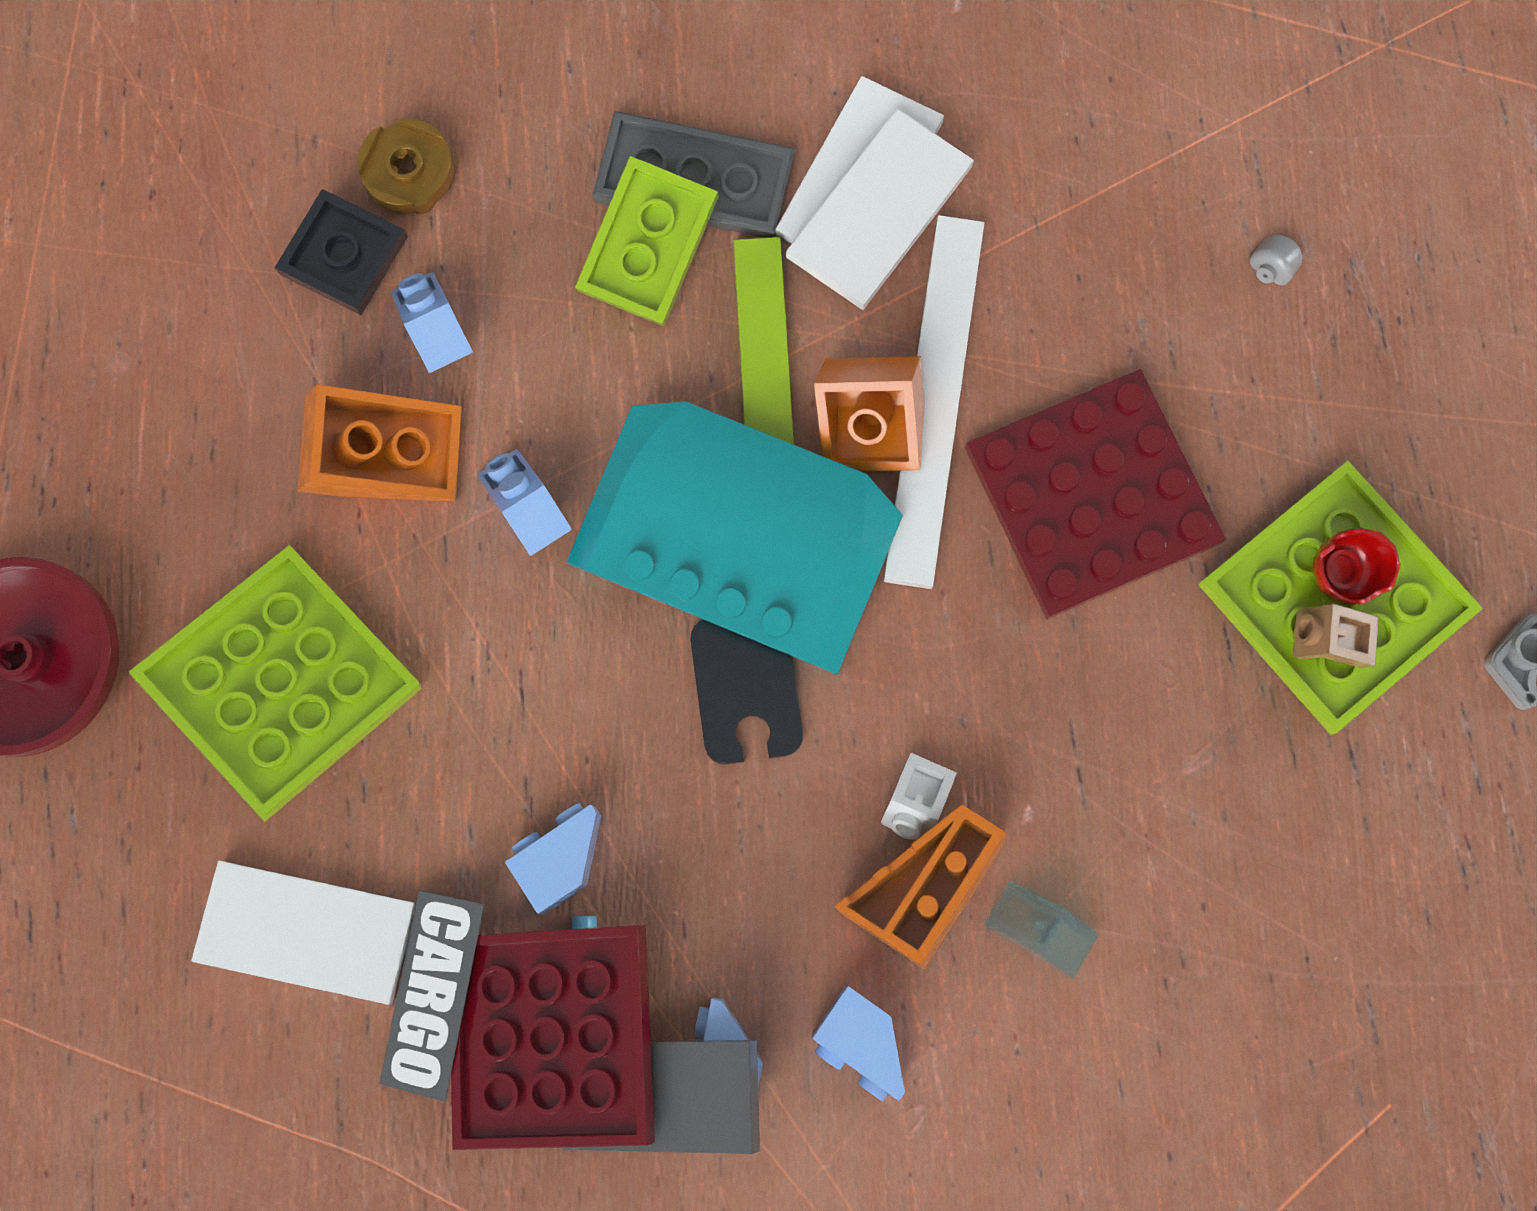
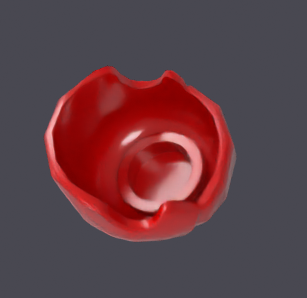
M1364 528L1348 529L1336 533L1324 541L1317 549L1318 554L1314 557L1312 570L1318 588L1333 602L1353 606L1355 604H1367L1379 595L1391 591L1396 584L1401 563L1396 546L1382 532Z

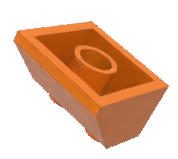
M921 356L826 358L814 382L823 457L858 471L920 470L924 418Z

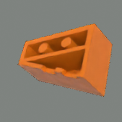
M960 805L912 843L909 849L889 865L882 867L872 875L873 877L850 896L843 898L834 907L840 914L925 970L1007 842L1006 832L966 806Z

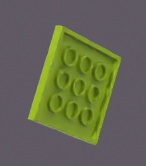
M1346 461L1198 584L1330 735L1336 734L1483 609L1349 461ZM1364 528L1382 532L1396 546L1401 563L1393 589L1379 595L1367 604H1355L1353 606L1333 602L1318 588L1312 570L1314 557L1318 554L1317 549L1324 541L1336 533L1348 529ZM1336 604L1379 617L1375 666L1359 668L1322 657L1305 660L1295 658L1293 656L1297 611L1304 608Z
M290 545L129 671L136 682L264 822L422 689L417 679Z

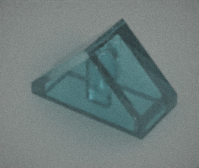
M1009 881L984 924L1072 979L1075 978L1099 935L1064 907L1012 881Z

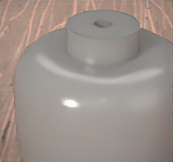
M1271 235L1263 239L1250 257V264L1257 270L1256 276L1261 282L1266 284L1275 282L1278 285H1286L1301 267L1303 256L1300 247L1289 237Z

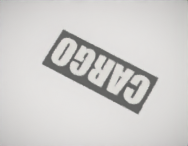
M418 890L379 1084L446 1101L484 904Z

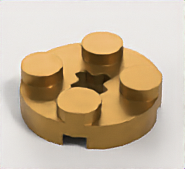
M396 119L397 124L390 125L385 129H382L381 126L377 127L363 141L357 158L362 183L367 192L376 203L388 210L400 213H428L435 206V202L445 195L453 180L454 160L450 148L434 126L419 119ZM409 157H414L416 168L408 174H400L395 164L398 161L406 162Z

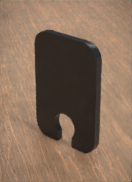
M706 620L699 621L691 631L690 642L704 746L707 755L712 761L722 765L743 763V748L737 741L736 729L738 724L748 717H758L768 724L770 729V737L767 742L769 759L794 754L802 744L803 730L792 656Z

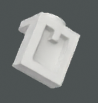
M910 753L881 820L882 825L891 828L900 837L918 840L937 824L957 772Z

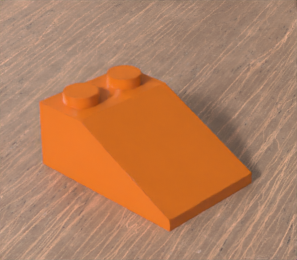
M317 384L305 396L297 492L346 498L455 501L462 406Z

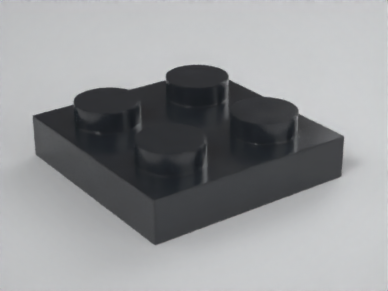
M322 189L274 268L281 276L362 315L408 236L403 228Z

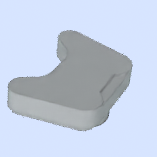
M1530 614L1520 619L1485 659V668L1515 707L1520 710L1530 709L1537 705V614Z

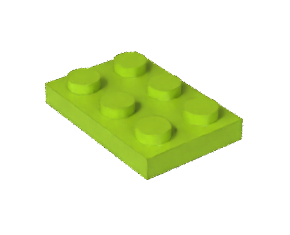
M630 156L577 281L576 290L665 327L719 198L718 191Z

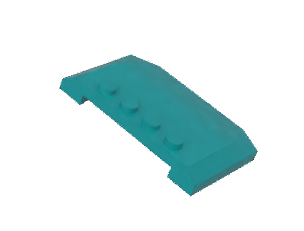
M686 401L635 405L629 411L566 563L838 675L903 515L872 479L863 472Z

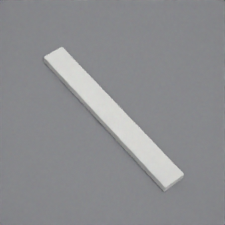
M940 215L937 217L917 356H921L924 390L920 470H900L895 507L902 513L903 518L887 555L884 582L926 589H932L984 230V222Z

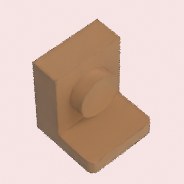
M1336 604L1299 609L1296 614V625L1294 628L1293 656L1302 660L1322 657L1359 668L1375 666L1379 617Z

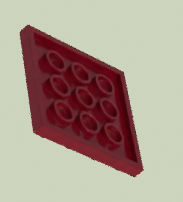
M1141 369L966 443L965 450L1046 620L1207 551L1226 540Z
M646 925L478 935L451 1071L452 1150L648 1146L655 1143Z

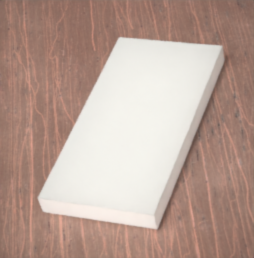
M861 76L776 228V236L791 244L795 241L896 109H899L934 134H937L940 129L944 115Z
M896 109L788 248L786 258L864 310L970 171L974 160L899 109Z
M218 861L191 962L391 1005L394 1001L407 949L416 903Z

